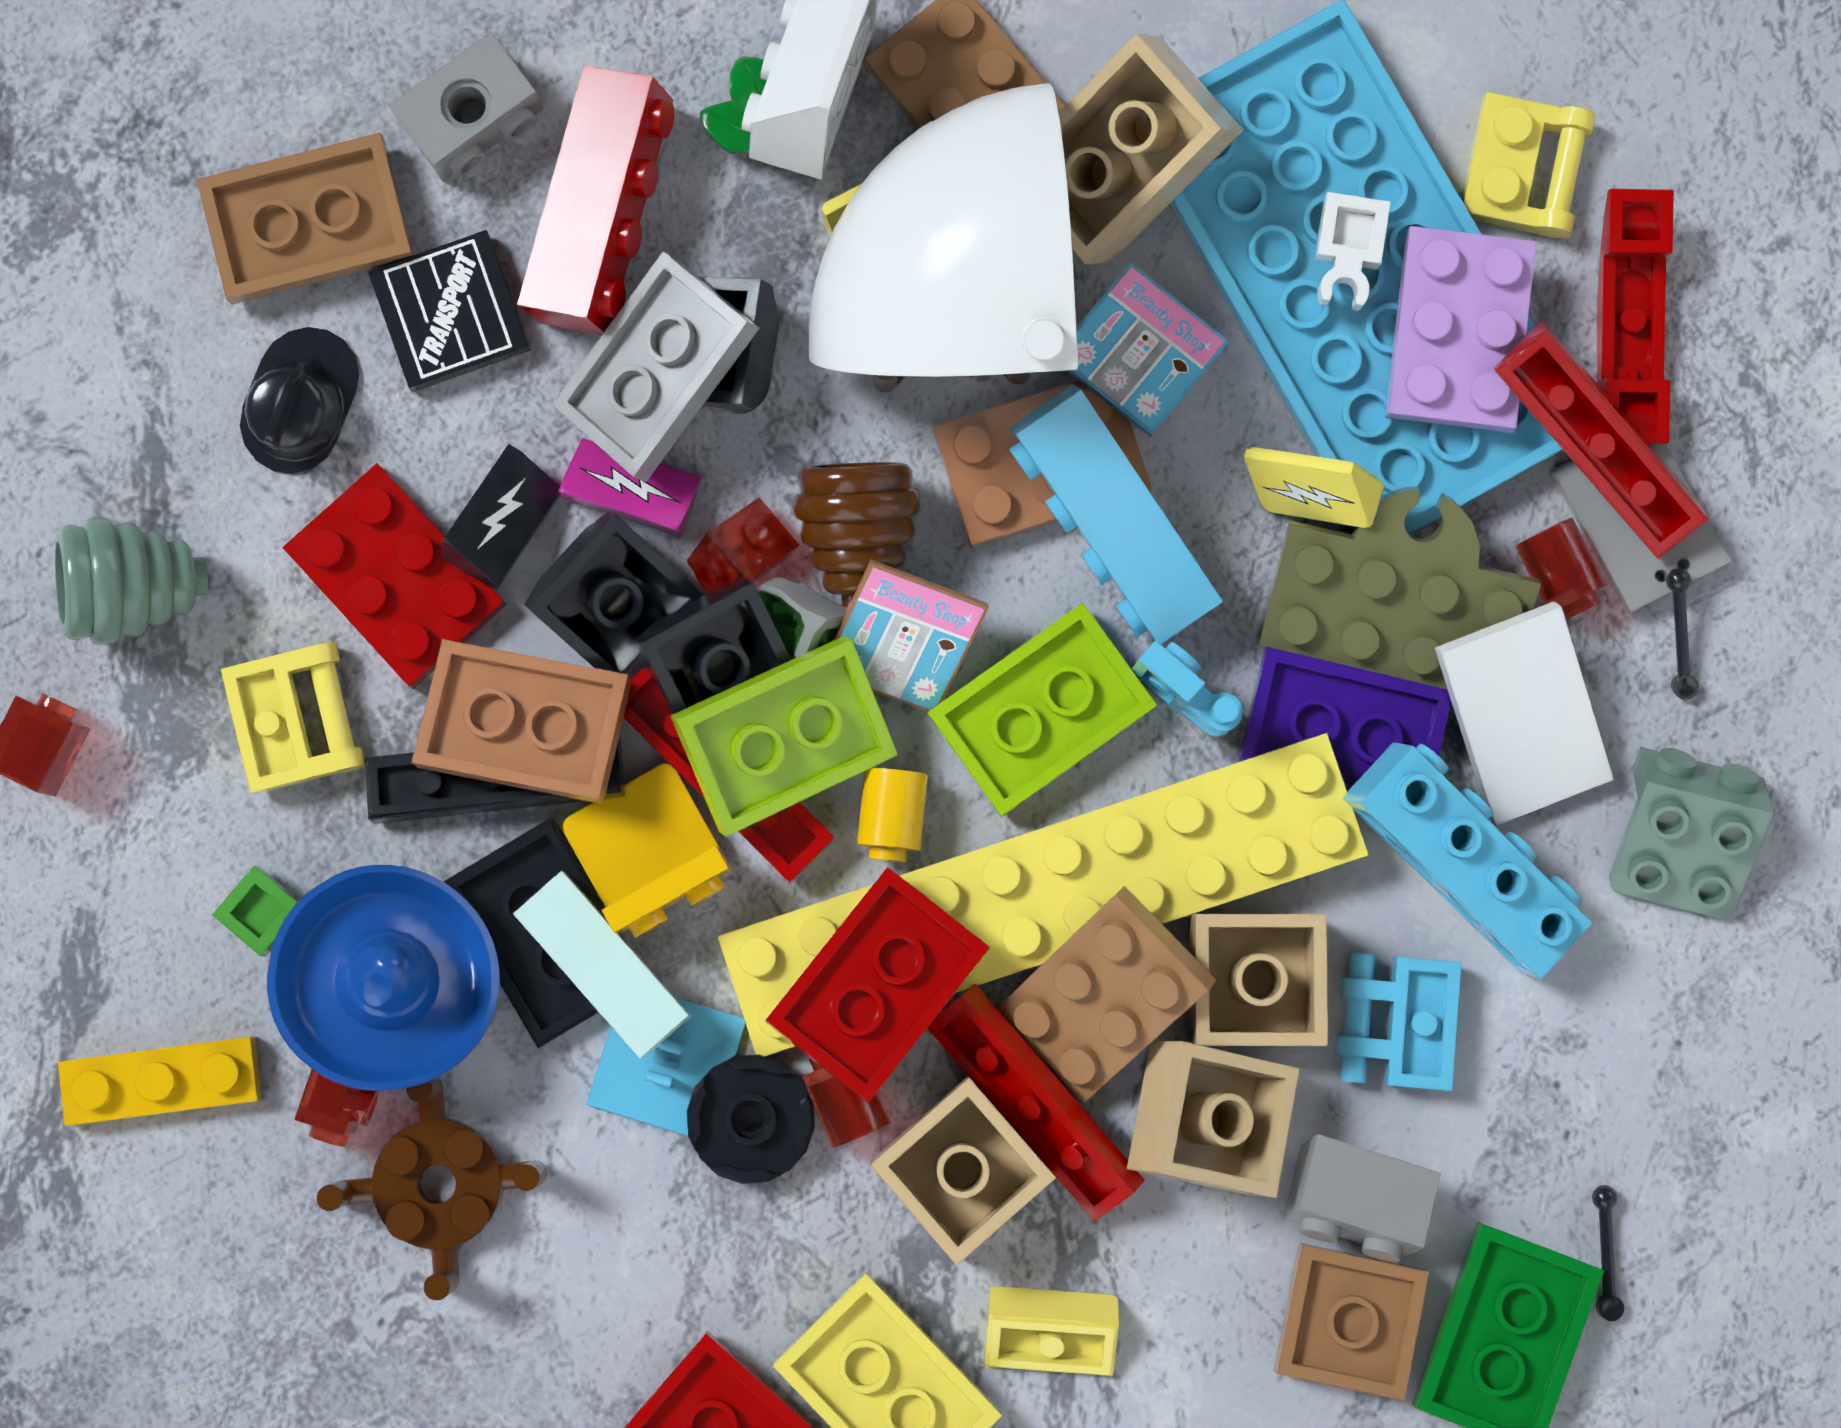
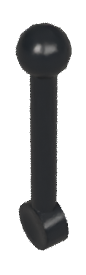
M1675 568L1666 577L1667 587L1673 591L1677 675L1671 681V690L1677 697L1687 700L1694 697L1699 688L1698 681L1690 675L1686 590L1691 585L1692 579L1690 573L1684 568Z
M1601 1185L1592 1193L1593 1204L1599 1209L1601 1268L1604 1270L1602 1276L1603 1295L1596 1302V1311L1605 1320L1616 1321L1624 1313V1304L1621 1299L1616 1297L1612 1208L1616 1205L1618 1197L1612 1187Z

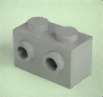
M1317 1134L1300 1147L1283 1219L1300 1224V1233L1309 1238L1336 1243L1339 1237L1363 1244L1362 1253L1382 1261L1399 1262L1401 1256L1407 1257L1425 1247L1441 1173Z

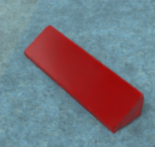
M1544 321L1535 326L1494 367L1496 373L1657 559L1661 558L1709 520L1704 507Z

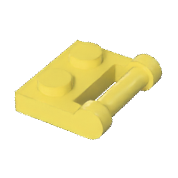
M1487 91L1481 102L1461 199L1472 219L1476 222L1551 238L1564 239L1571 237L1575 216L1570 213L1581 155L1585 137L1591 136L1593 133L1596 114L1582 107H1558ZM1544 130L1558 133L1560 138L1545 209L1528 207V201L1542 132Z
M335 642L317 644L221 669L250 793L259 794L365 767L362 747H355L339 684L335 665L341 661ZM303 671L311 672L330 753L312 757L292 675Z

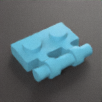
M1155 640L1132 668L1140 682L1175 713L1180 712L1203 733L1209 736H1223L1240 723L1243 715V708L1238 698L1225 692L1212 694L1203 686L1205 682L1196 675L1201 666L1189 653L1173 642L1167 648H1164Z
M1350 952L1348 978L1341 977L1340 997H1346L1343 1036L1337 1035L1336 1055H1342L1340 1081L1366 1083L1367 1058L1386 1059L1384 1085L1452 1091L1462 962L1393 956L1392 981L1389 982L1373 980L1374 954ZM1372 1000L1390 1001L1387 1040L1369 1038Z

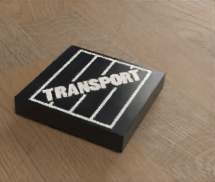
M487 230L368 271L408 388L412 393L531 351Z

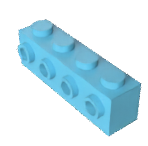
M1074 384L1069 385L1009 427L1018 440V443L1009 448V451L1030 481L1041 474L1054 493V496L1045 501L1047 507L1066 534L1077 527L1090 546L1080 555L1101 585H1104L1111 579L1125 598L1116 605V608L1136 637L1147 631L1154 640L1162 644L1223 602L1080 388Z
M1393 742L1342 799L1519 972L1541 980L1593 923L1577 908L1582 902V898L1558 876L1552 875L1548 879L1533 864L1538 855L1523 839L1510 831L1504 836L1488 820L1494 812L1482 798L1468 788H1464L1461 792L1444 777L1449 767L1435 752L1421 743L1415 748L1414 746Z

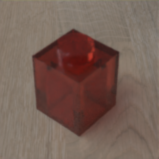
M41 692L37 702L16 695L0 725V775L37 793L56 797L91 728L72 720L77 708L53 696Z

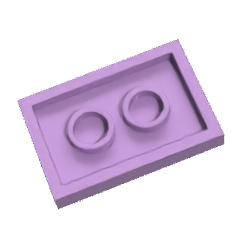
M1415 226L1408 228L1405 236L1385 418L1512 433L1516 429L1519 398L1496 373L1494 367L1527 334L1536 241Z

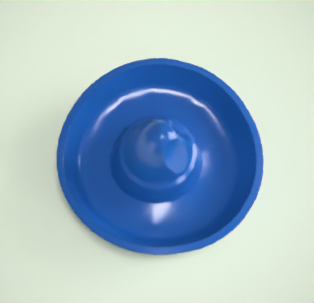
M369 865L345 870L306 893L295 904L279 928L272 945L267 971V994L271 1014L280 1035L294 1054L317 1073L336 1083L372 1091L396 1090L424 1084L440 1077L463 1061L475 1049L491 1023L497 1005L500 984L499 964L493 940L486 925L469 902L456 890L434 876L419 870L396 865Z

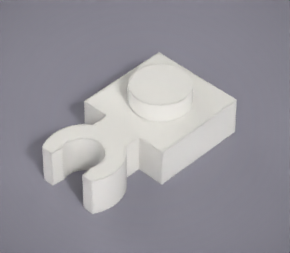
M1327 192L1323 203L1315 260L1333 262L1332 269L1325 274L1318 287L1317 297L1319 305L1327 306L1331 300L1332 287L1338 283H1345L1354 292L1352 310L1360 311L1369 295V283L1361 270L1362 267L1377 270L1381 265L1391 202Z

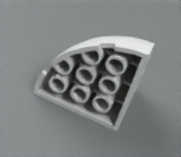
M1050 83L1016 87L968 102V104L958 107L922 126L896 146L872 170L852 196L834 227L820 264L813 290L809 320V360L811 363L822 368L848 373L920 377L980 376L1078 370L1073 256L1066 168L1055 93Z

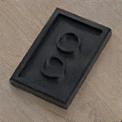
M552 817L443 881L469 902L486 925L497 953L500 985L537 1048L543 1047L599 1012L513 913L560 871L565 872L603 916L602 909L606 908L561 829Z

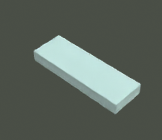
M560 871L513 913L639 1059L643 1060L691 1017L621 935L613 932L606 918L565 872Z

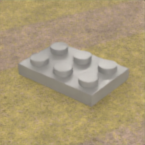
M663 251L552 405L629 474L647 482L759 330V327L680 261Z

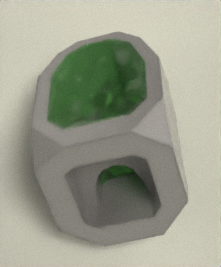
M778 576L754 584L792 660L832 642L846 613L845 608L841 604L826 599L804 583H793Z

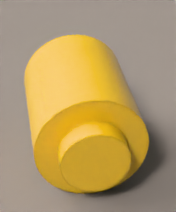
M870 768L864 771L857 845L869 847L868 859L907 863L908 851H921L928 774L886 768Z

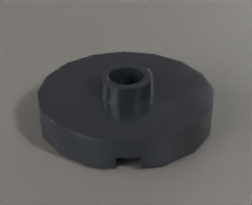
M760 1054L734 1056L712 1067L694 1087L687 1108L688 1137L699 1158L718 1176L741 1184L769 1182L790 1171L807 1152L815 1129L814 1101L803 1078L786 1063ZM755 1106L762 1111L764 1122L759 1129L748 1130L742 1126L740 1113L743 1108Z

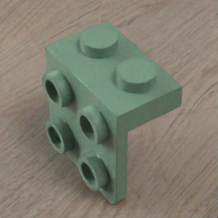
M1640 747L1632 768L1638 799L1609 874L1612 890L1619 894L1715 918L1724 919L1730 917L1736 910L1774 814L1764 777H1760L1753 770L1738 764L1728 763L1720 767L1696 761L1693 756L1678 749L1664 748L1656 751Z

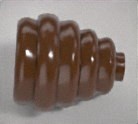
M865 462L815 465L803 468L798 475L801 492L794 496L792 507L795 518L802 521L801 540L806 546L813 548L811 561L817 570L824 572L822 579L823 588L831 594L841 595L843 607L849 606L871 559L893 568H898L905 563L907 554L903 544L913 539L915 527L912 516L917 515L920 510V495L916 489L910 488L913 473L910 466L905 463Z

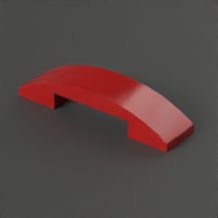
M1609 189L1607 191L1598 275L1597 383L1649 444L1666 445L1669 444L1670 380H1664L1666 257L1673 253L1674 190Z

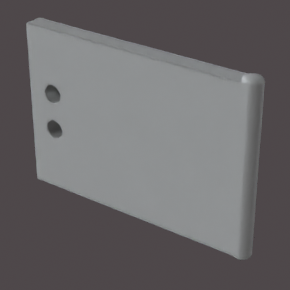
M1650 444L1695 497L1667 445ZM1572 460L1550 471V478L1558 486L1628 614L1673 593L1667 587L1666 577L1672 569L1684 568L1686 570L1685 565L1678 563L1679 561L1686 563L1687 571L1691 575V583L1732 562L1709 520L1661 558L1657 559Z

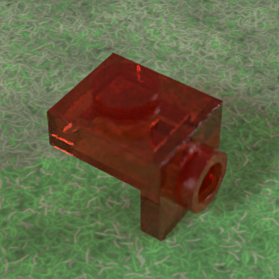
M759 497L707 532L688 557L687 563L694 571L695 577L702 588L710 593L713 590L745 579L754 583L791 557L800 544Z

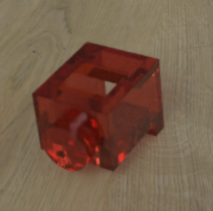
M311 1069L294 1120L311 1125L308 1136L331 1145L346 1147L350 1134L356 1133L358 1124L363 1126L369 1124L375 1111L380 1091L348 1087L336 1083Z

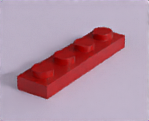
M643 667L632 678L633 681L624 719L704 797L671 719L673 714L654 678ZM800 802L738 831L789 883L835 839Z
M976 984L971 986L939 1013L927 1028L1094 1222L1134 1194L1144 1183L1145 1179L1139 1172L1127 1169L1128 1159Z

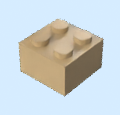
M1193 914L1188 916L1189 952L1217 980L1189 1008V1043L1200 1046H1328L1327 914Z
M1152 1041L1147 1056L1127 1169L1239 1194L1277 1198L1300 1068L1183 1041Z
M966 1076L876 1155L870 1163L875 1172L956 1266L1056 1179L1048 1167L969 1076Z

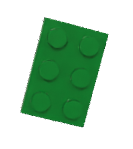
M1477 1222L1412 1406L1465 1428H1549L1604 1270Z

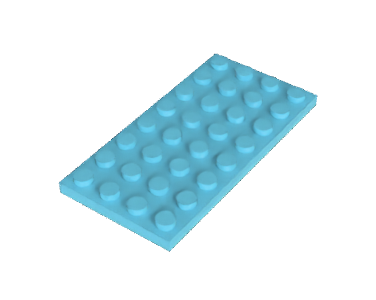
M1339 0L1199 77L1198 79L1242 127L1243 131L1170 205L1314 456L1355 462L1381 480V483L1384 484L1382 495L1404 487L1418 486L1420 490L1419 504L1411 509L1405 518V529L1412 535L1441 518L1436 503L1442 492L1453 498L1462 507L1561 452L1563 449L1520 399L1517 427L1512 433L1385 418L1406 231L1410 226L1473 234H1481L1346 1ZM1327 192L1391 202L1381 265L1377 270L1364 267L1361 270L1369 283V295L1360 311L1352 310L1354 292L1345 283H1338L1332 287L1331 300L1327 306L1319 305L1318 287L1325 274L1332 269L1333 262L1315 260L1323 203ZM1529 315L1527 334L1535 327Z

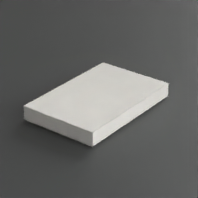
M1553 601L1435 647L1482 799L1494 812L1489 818L1496 826L1614 780L1564 613L1559 604Z

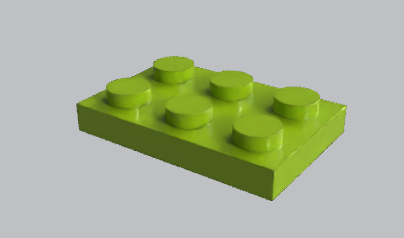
M1082 602L928 711L927 715L1001 818L1158 705Z
M842 636L671 715V719L718 831L725 837L898 755L851 638Z

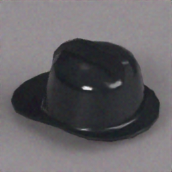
M305 327L292 330L272 342L262 357L242 406L240 430L245 447L257 462L270 470L288 474L312 470L328 458L338 441L341 429L356 395L359 380L356 357L342 338L328 330Z

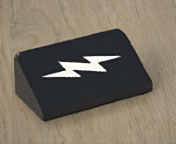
M508 444L444 537L442 559L498 590L561 496L558 493L560 486L522 451Z

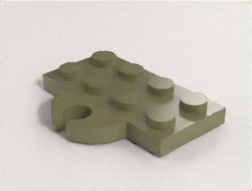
M1418 486L1404 487L1382 495L1371 527H1355L1352 534L1289 520L1258 637V646L1264 648L1271 647L1447 689L1435 647L1533 610L1541 583L1536 578L1479 565L1480 542L1473 522L1456 501L1443 492L1436 503L1441 515L1438 529L1427 537H1416L1408 533L1405 529V518L1408 512L1419 504L1420 490Z

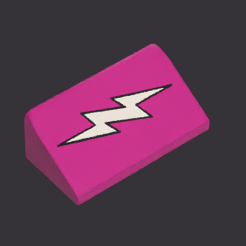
M582 438L562 479L558 493L563 499L606 513L611 510L621 518L682 538L702 478L659 464L648 481L644 482L629 474L596 443Z

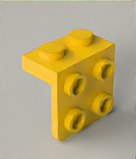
M668 764L659 765L625 784V797L604 799L603 804L593 802L567 817L563 823V832L606 907L602 909V912L614 933L622 934L630 929L634 938H637L669 920L664 911L665 909L686 897L690 905L694 906L725 888L721 877L733 871L678 772Z

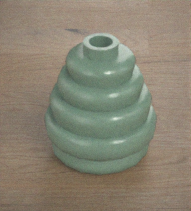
M104 517L89 518L84 521L82 527L65 525L56 534L55 582L61 628L68 639L78 641L89 637L91 642L96 645H111L116 643L121 636L137 637L144 633L148 624L153 626L166 624L171 618L172 613L178 615L188 614L194 607L195 596L207 595L208 575L205 558L193 557L191 548L184 540L176 539L167 542L164 535L158 531H149L142 534L136 524L124 522L113 525L108 518Z

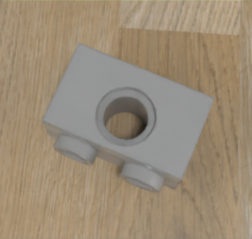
M492 32L389 105L401 127L442 182L453 174L456 177H462L475 170L485 160V151L503 138L511 141L525 134L536 123L537 117L535 115L544 110L535 89ZM477 101L486 105L484 114L476 122L464 124L455 120L459 108L465 103Z

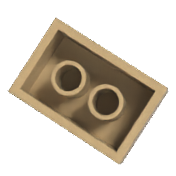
M1136 33L1059 113L1068 189L1072 250L1084 264L1111 263L1243 131L1242 127L1159 36Z

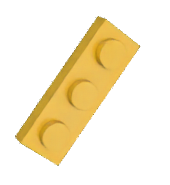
M256 1036L58 1062L64 1126L263 1100Z

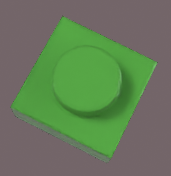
M253 866L212 916L259 956L266 957L272 949L273 942L284 919L299 900L261 867Z

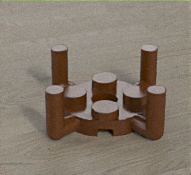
M439 1077L427 1083L406 1088L409 1098L418 1102L420 1122L405 1127L384 1144L375 1163L372 1177L340 1180L323 1186L317 1193V1203L325 1211H334L350 1205L374 1203L381 1220L393 1237L416 1247L431 1249L433 1274L425 1280L423 1288L426 1296L435 1301L444 1299L458 1288L460 1276L457 1246L475 1237L488 1225L502 1201L504 1190L519 1188L523 1191H530L544 1183L547 1178V1168L542 1162L534 1160L502 1164L497 1151L479 1132L459 1120L446 1118L443 1083ZM431 1165L445 1166L455 1177V1191L447 1201H433L422 1190V1175Z

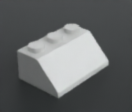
M785 0L779 28L785 30L781 44L770 42L761 69V79L767 80L762 95L751 93L742 120V130L751 132L749 158L822 180L876 27L879 0Z

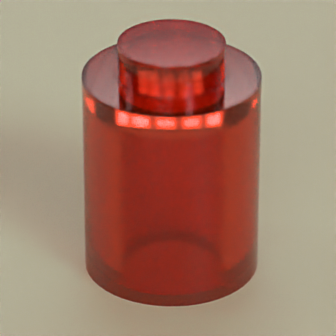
M1573 517L1515 546L1530 577L1538 579L1541 583L1539 595L1544 604L1546 605L1553 601L1559 604L1566 619L1572 618L1602 602L1596 591L1607 586V583Z
M811 1058L809 1059L813 1071L803 1075L802 1078L831 1148L858 1139L891 1123L879 1092L867 1104Z

